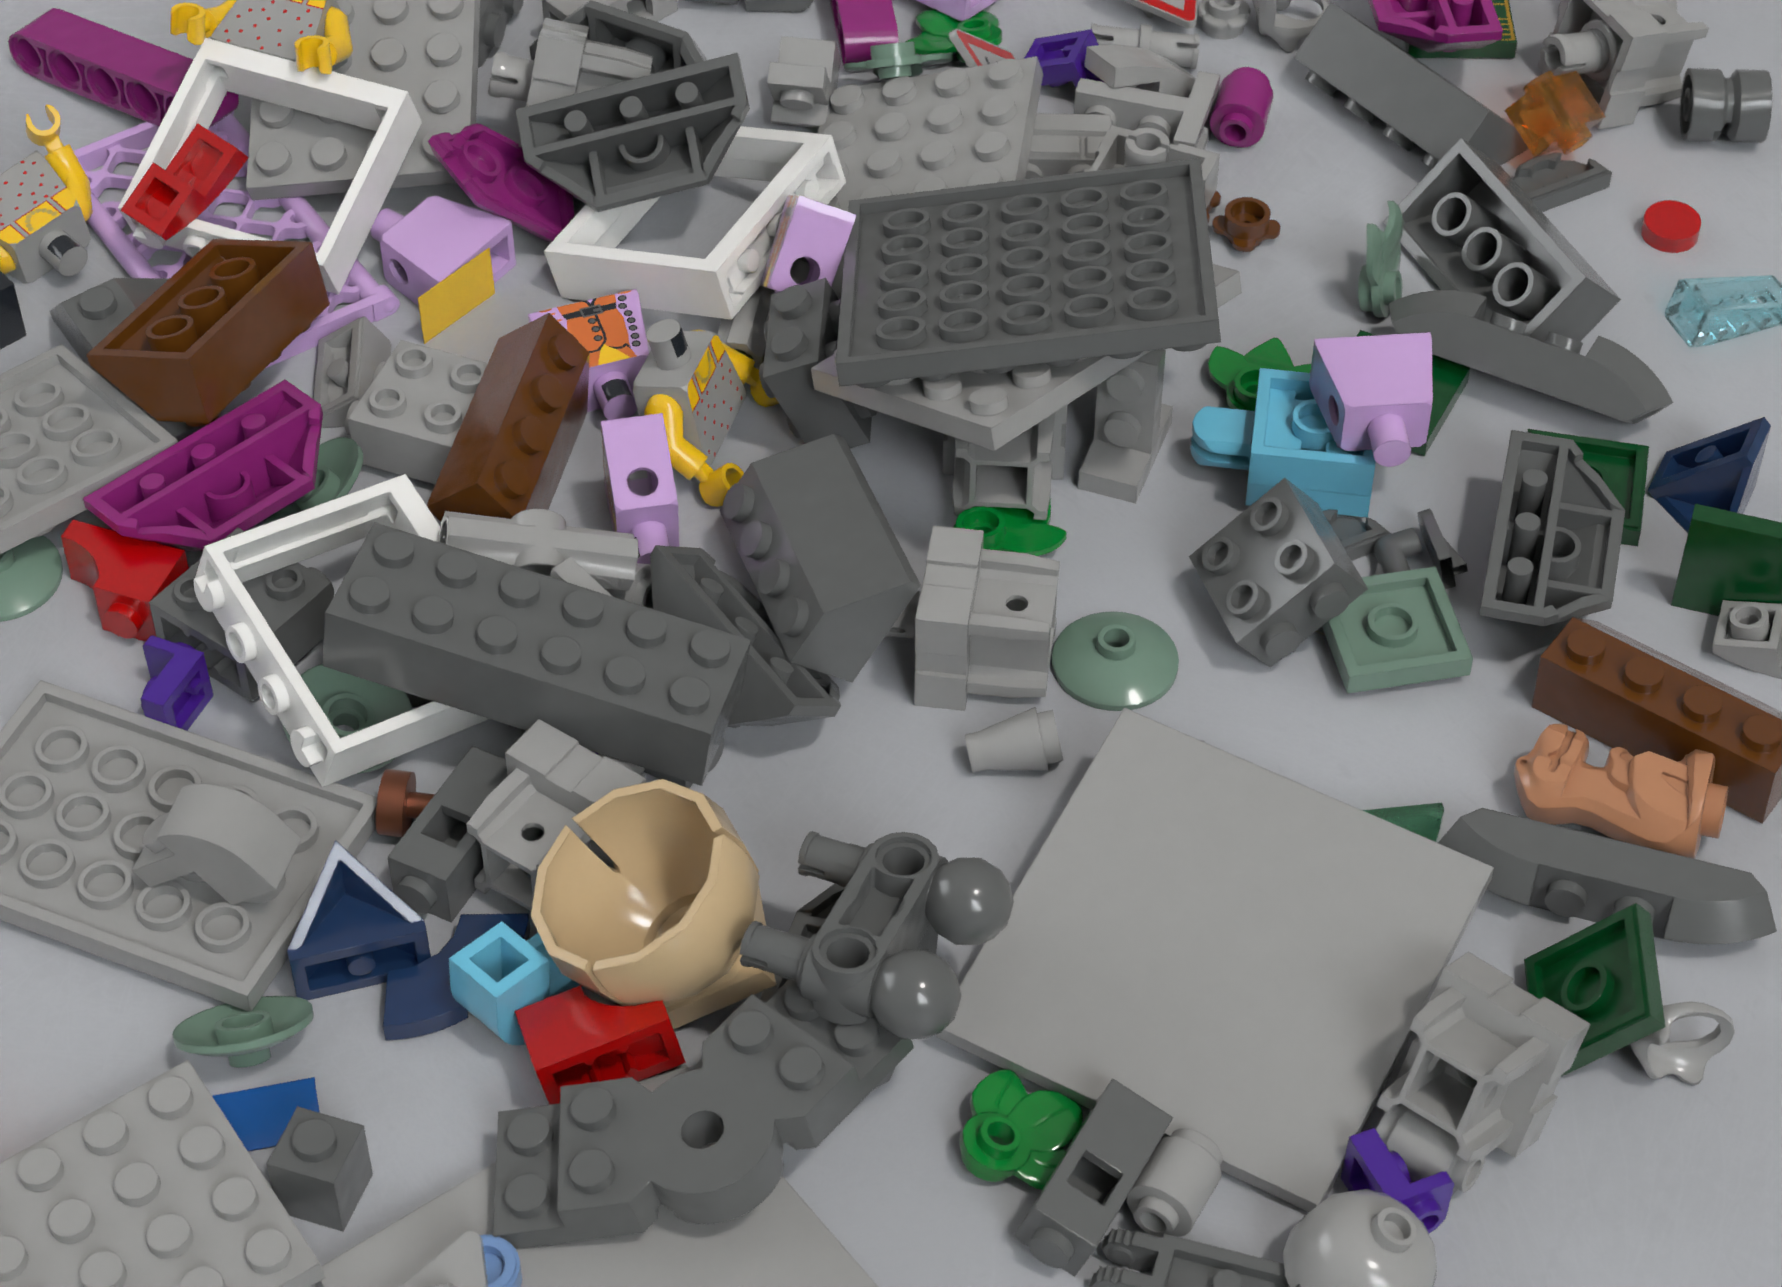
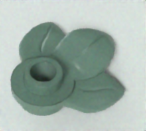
M914 42L870 46L871 60L844 64V70L847 72L873 70V73L879 79H891L902 76L914 77L923 73V66L952 61L953 54L915 55Z
M1387 201L1389 217L1384 232L1375 224L1366 225V265H1363L1361 268L1358 282V299L1361 310L1373 311L1376 317L1384 318L1390 314L1388 303L1402 298V276L1399 268L1401 262L1400 241L1403 235L1404 220L1400 207L1394 201Z

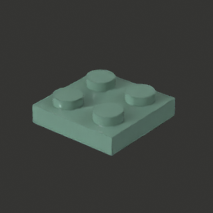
M1436 566L1362 577L1368 590L1351 602L1340 615L1330 619L1322 626L1347 694L1468 676L1471 673L1473 656Z

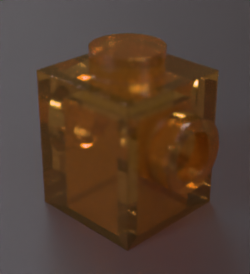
M1552 71L1541 74L1523 88L1524 96L1504 110L1534 157L1559 149L1562 150L1564 155L1577 150L1593 138L1589 129L1606 117L1577 71L1554 76Z

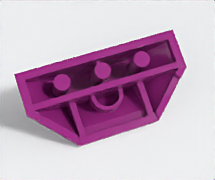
M1368 0L1379 31L1426 52H1453L1463 49H1477L1502 39L1503 29L1492 0Z
M283 380L83 498L85 508L122 536L157 542L185 551H203L204 546L223 540L237 527L246 531L315 489L323 420L321 404L287 380Z

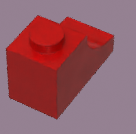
M73 519L61 535L72 580L81 582L93 589L102 629L122 638H134L145 642L150 636H156L149 602L189 569L185 550L157 542L122 536L116 531Z
M580 985L515 1011L531 1061L549 1105L560 1103L562 1086L629 1077L638 1082L686 1063L663 1000L633 1006L607 1005L585 996Z

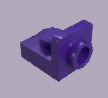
M1092 29L1035 38L1025 58L1038 57L1043 71L1041 86L1059 87L1073 81L1077 88L1080 78L1104 82L1084 67L1087 46L1099 45Z
M150 636L142 646L151 678L140 698L142 710L146 717L188 731L214 696L204 652L198 651L186 643H174L156 636Z
M1375 1128L1350 1136L1348 1139L1341 1180L1349 1192L1367 1189L1388 1194L1408 1206L1424 1223L1428 1233H1431L1446 1219L1454 1188V1182L1446 1171L1411 1183L1410 1174L1403 1158L1396 1151L1388 1150Z

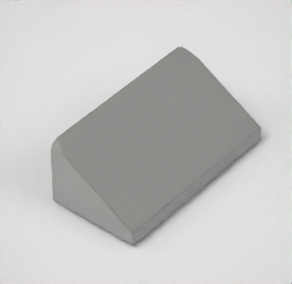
M365 316L321 338L318 342L313 399L320 403L322 407V428L345 427L347 412L351 404L355 400L362 398L372 383L378 364L381 361H387L391 355L389 339Z

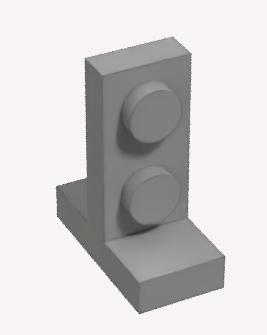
M1198 71L1189 98L1127 86L1113 89L1105 82L1080 78L1075 90L1074 114L1111 115V125L1132 131L1145 127L1155 128L1163 131L1169 137L1170 144L1178 145L1181 143L1205 150L1212 132L1210 118L1219 92L1220 75Z
M1159 349L1148 352L1097 385L1094 440L1079 470L1078 489L1136 504L1172 424L1173 406L1162 404L1166 350Z

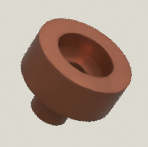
M386 769L384 771L376 805V830L379 835L403 837L410 828L412 820L417 819L435 795L416 792V776L414 772Z

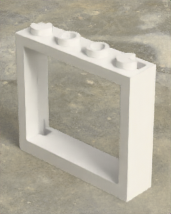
M205 38L118 206L119 211L133 231L134 238L142 244L155 249H162L166 245L183 250L192 258L212 239L270 240L195 219L166 241L121 211V208L153 162L166 170L197 123L206 129L209 128L227 91L377 131L318 253L315 252L326 291L340 294L422 124L408 91L333 71L331 74H321L318 67H310L303 72H297L295 61Z
M740 126L714 176L769 181L770 183L705 259L616 248L660 197L597 212L588 205H585L544 250L561 298L586 301L636 289L639 294L641 308L732 320L761 285L787 196L798 195L828 205L846 183L832 135Z
M406 474L204 546L194 578V591L200 605L207 612H213L225 631L230 653L237 662L245 663L258 684V693L265 709L271 715L279 717L290 735L291 746L297 760L304 767L311 768L322 787L488 720L485 717L432 701L340 738L242 584L245 581L365 538L374 522L438 542L440 525Z

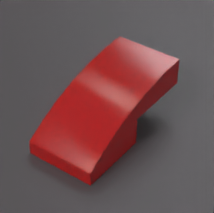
M197 123L166 170L154 162L151 164L121 208V211L167 241L194 221L211 205L237 175L249 157L235 146Z

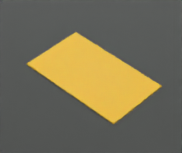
M490 248L418 297L424 344L495 294Z

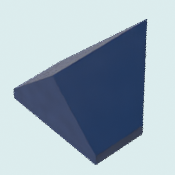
M1765 417L1666 451L1648 488V492L1687 533L1695 504L1743 514L1756 486L1771 425Z
M335 840L287 950L296 997L307 1001L387 983L388 970L414 966L431 957L424 919Z

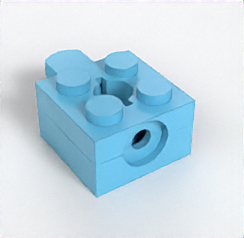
M1260 368L1255 411L1206 406L1196 413L1192 422L1193 435L1190 445L1192 457L1197 464L1203 466L1249 470L1245 505L1251 506L1277 483L1286 478L1317 502L1322 511L1329 509L1338 510L1337 515L1368 517L1376 463L1372 450L1345 451L1337 446L1310 390V373Z

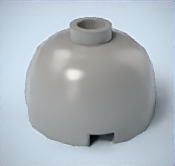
M1367 1189L1333 1194L1321 1202L1291 1230L1283 1250L1285 1277L1290 1287H1296L1298 1284L1300 1287H1433L1436 1280L1437 1262L1435 1247L1424 1223L1408 1206L1388 1194Z

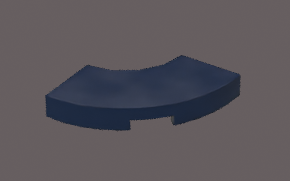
M529 913L461 914L454 936L437 954L414 966L388 970L383 1019L385 1040L408 1039L427 1035L467 1019L468 1010L460 1005L451 993L449 958L501 921L527 941L531 929Z

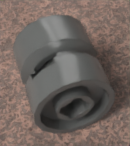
M1688 68L1686 70L1680 97V131L1684 141L1715 142L1721 133H1726L1731 142L1763 143L1766 140L1772 112V82L1770 73L1767 70L1736 69L1729 78H1725L1720 69Z

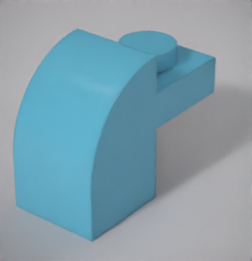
M502 921L449 958L450 988L454 999L510 1045L526 1044L515 1014L516 1010L580 986V984L561 973L548 954L539 933L525 941Z

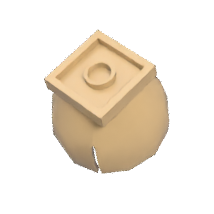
M665 779L614 789L572 818L612 860L614 868L607 866L566 825L539 865L531 918L548 954L561 973L591 992L622 1006L640 1005L663 1000L673 1029H676L743 1000L751 994H757L764 991V989L776 985L775 974L754 967H744L740 964V958L742 957L740 954L741 942L748 926L753 921L761 922L766 926L759 888V870L724 809L704 794Z

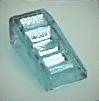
M1774 275L1679 279L1666 307L1665 317L1689 347H1701L1782 325V284Z

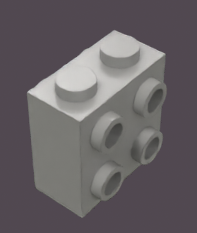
M400 340L388 360L381 361L378 364L372 383L362 398L355 400L347 412L345 430L350 435V438L361 447L363 451V464L400 475L406 474L407 477L436 484L488 363Z

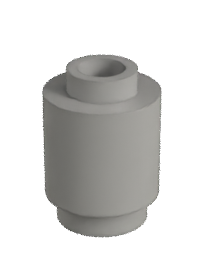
M1404 1105L1390 1113L1386 1112L1376 1129L1388 1150L1396 1151L1403 1158L1408 1168L1410 1179L1414 1182L1446 1171L1454 1182L1453 1195L1458 1189L1462 1192H1467L1474 1185L1482 1171L1485 1156L1469 1163L1458 1157L1456 1154L1459 1150V1145L1455 1136Z
M1182 1128L1175 1130L1171 1136L1162 1138L1126 1197L1134 1220L1144 1231L1162 1238L1164 1234L1182 1237L1191 1231L1221 1180L1220 1165L1223 1161L1222 1153L1210 1138L1198 1131Z

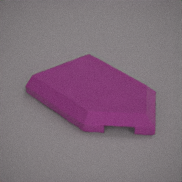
M478 123L465 126L461 132L452 135L449 132L432 135L428 140L435 157L476 206L511 221L513 225L549 243L575 217L573 195L529 167L524 161L522 147H519V144Z

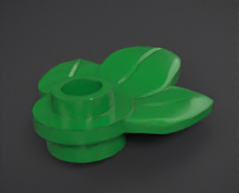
M932 9L921 12L915 17L916 25L922 33L905 42H914L915 54L926 55L955 52L956 59L965 63L950 40L949 33L957 28L997 46L1002 42L1003 38L1002 30L998 27V18L989 12L980 11L969 19L959 21L938 10Z
M1272 338L1258 345L1244 356L1231 349L1216 346L1208 362V371L1212 380L1227 391L1226 399L1230 409L1255 411L1260 368L1306 373L1311 371V364L1294 366L1286 348L1278 338Z
M1051 499L1046 520L1034 519V513L1025 508L973 506L957 516L956 524L953 526L954 528L983 530V549L1027 553L1035 556H1041L1054 551L1067 539L1065 530L1049 525L1051 519Z
M1008 1069L998 1070L980 1081L970 1096V1107L973 1117L966 1122L960 1134L961 1158L965 1167L982 1180L999 1182L1014 1175L1033 1188L1042 1190L1065 1153L1064 1148L1073 1140L1082 1125L1083 1111L1076 1102L1059 1092L1039 1090L1028 1094L1014 1071Z

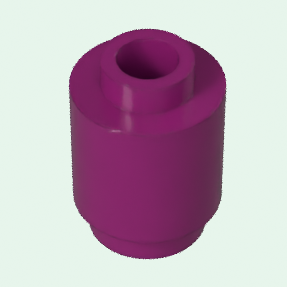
M1241 67L1232 71L1222 80L1210 118L1211 131L1222 143L1232 147L1244 148L1256 144L1263 137L1274 94L1268 77L1262 71L1252 67Z

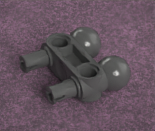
M814 831L809 832L799 852V875L812 876L845 887L844 891L818 933L812 935L811 938L787 933L765 926L761 922L753 921L748 926L741 942L740 954L742 957L740 958V964L744 967H754L796 981L797 987L801 991V996L811 1000L815 1011L822 1018L832 1023L842 1025L861 1024L876 1017L882 1028L900 1039H928L941 1033L955 1019L962 994L958 978L948 961L928 949L916 948L930 924L937 934L955 945H980L995 938L1007 926L1014 904L1011 887L1006 877L999 868L983 858L958 857L948 862L946 857L939 856L936 846L929 839L915 833H890L877 839L874 843L868 844L865 848L821 836Z

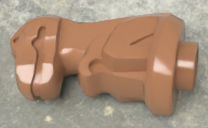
M1551 724L1541 733L1531 752L1516 761L1514 769L1515 785L1521 806L1526 816L1532 820L1552 825L1575 823L1593 828L1614 840L1693 859L1696 858L1702 836L1719 839L1729 787L1712 783L1715 768V756L1713 753L1696 749L1685 755L1683 760L1677 762L1650 751L1632 756L1626 749L1615 747L1609 751L1604 767H1594L1586 763L1590 748L1586 735L1576 729V733L1569 731L1568 725Z

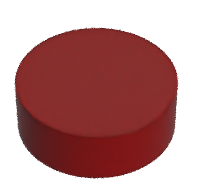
M1674 200L1659 201L1649 206L1645 211L1641 234L1644 241L1654 249L1667 253L1684 252L1694 247L1697 243L1701 228V218L1698 212L1688 204Z

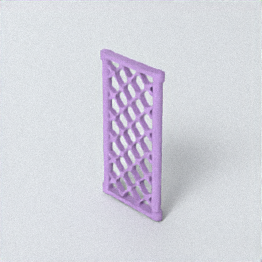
M234 111L208 129L248 156L249 133L233 115ZM147 121L76 149L74 153L90 181L93 210L92 216L87 221L90 227L131 278H171L192 257L183 250L166 245L162 249L151 248L135 239L133 233L126 235L122 229L126 226L127 222L118 209L120 202L110 201L101 204L97 199L105 189L110 187L128 189L134 176L112 173L116 165L121 162L141 163L147 152L142 150L150 146L159 126ZM248 159L235 177H247ZM100 166H103V168L98 171H90ZM226 188L196 218L248 234L273 236L271 239L273 241L308 237L313 242L316 253H318L330 229L303 196L252 201L248 191ZM228 202L246 205L243 213L238 217L213 215L220 203ZM282 206L286 211L277 222L252 220L255 211L262 207L275 208ZM157 250L183 252L179 261L173 265H156L152 267L148 263V260ZM356 259L340 294L326 291L330 305L311 323L308 330L299 334L282 351L281 356L274 362H271L266 368L318 346L321 338L358 318L365 316L370 322H376L394 314L400 306L399 299L386 285H379ZM340 303H352L334 311L335 307Z

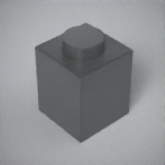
M298 1106L267 1162L272 1190L289 1216L344 1232L373 1175L364 1125Z

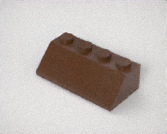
M212 239L86 354L90 366L157 421L185 422L186 425L193 427L203 426L215 421L220 416V412L239 393L248 389L251 382L271 362L277 360L281 356L282 351L299 334L308 330L311 323L330 305L312 242Z
M550 313L498 339L426 505L440 522L445 511L511 519L521 511L549 509L587 415L590 353Z
M1572 617L1540 656L1532 707L1574 729H1578L1612 748H1624L1632 756L1650 751L1678 762L1683 760L1685 755L1696 749L1713 753L1715 756V768L1712 783L1729 787L1726 806L1762 824L1781 800V711L1594 620Z

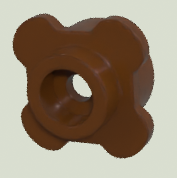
M1240 197L1230 201L1225 208V215H1218L1212 221L1213 231L1216 234L1225 235L1233 247L1241 252L1253 251L1263 240L1277 238L1280 235L1281 226L1276 220H1270L1271 212L1268 205L1252 197Z

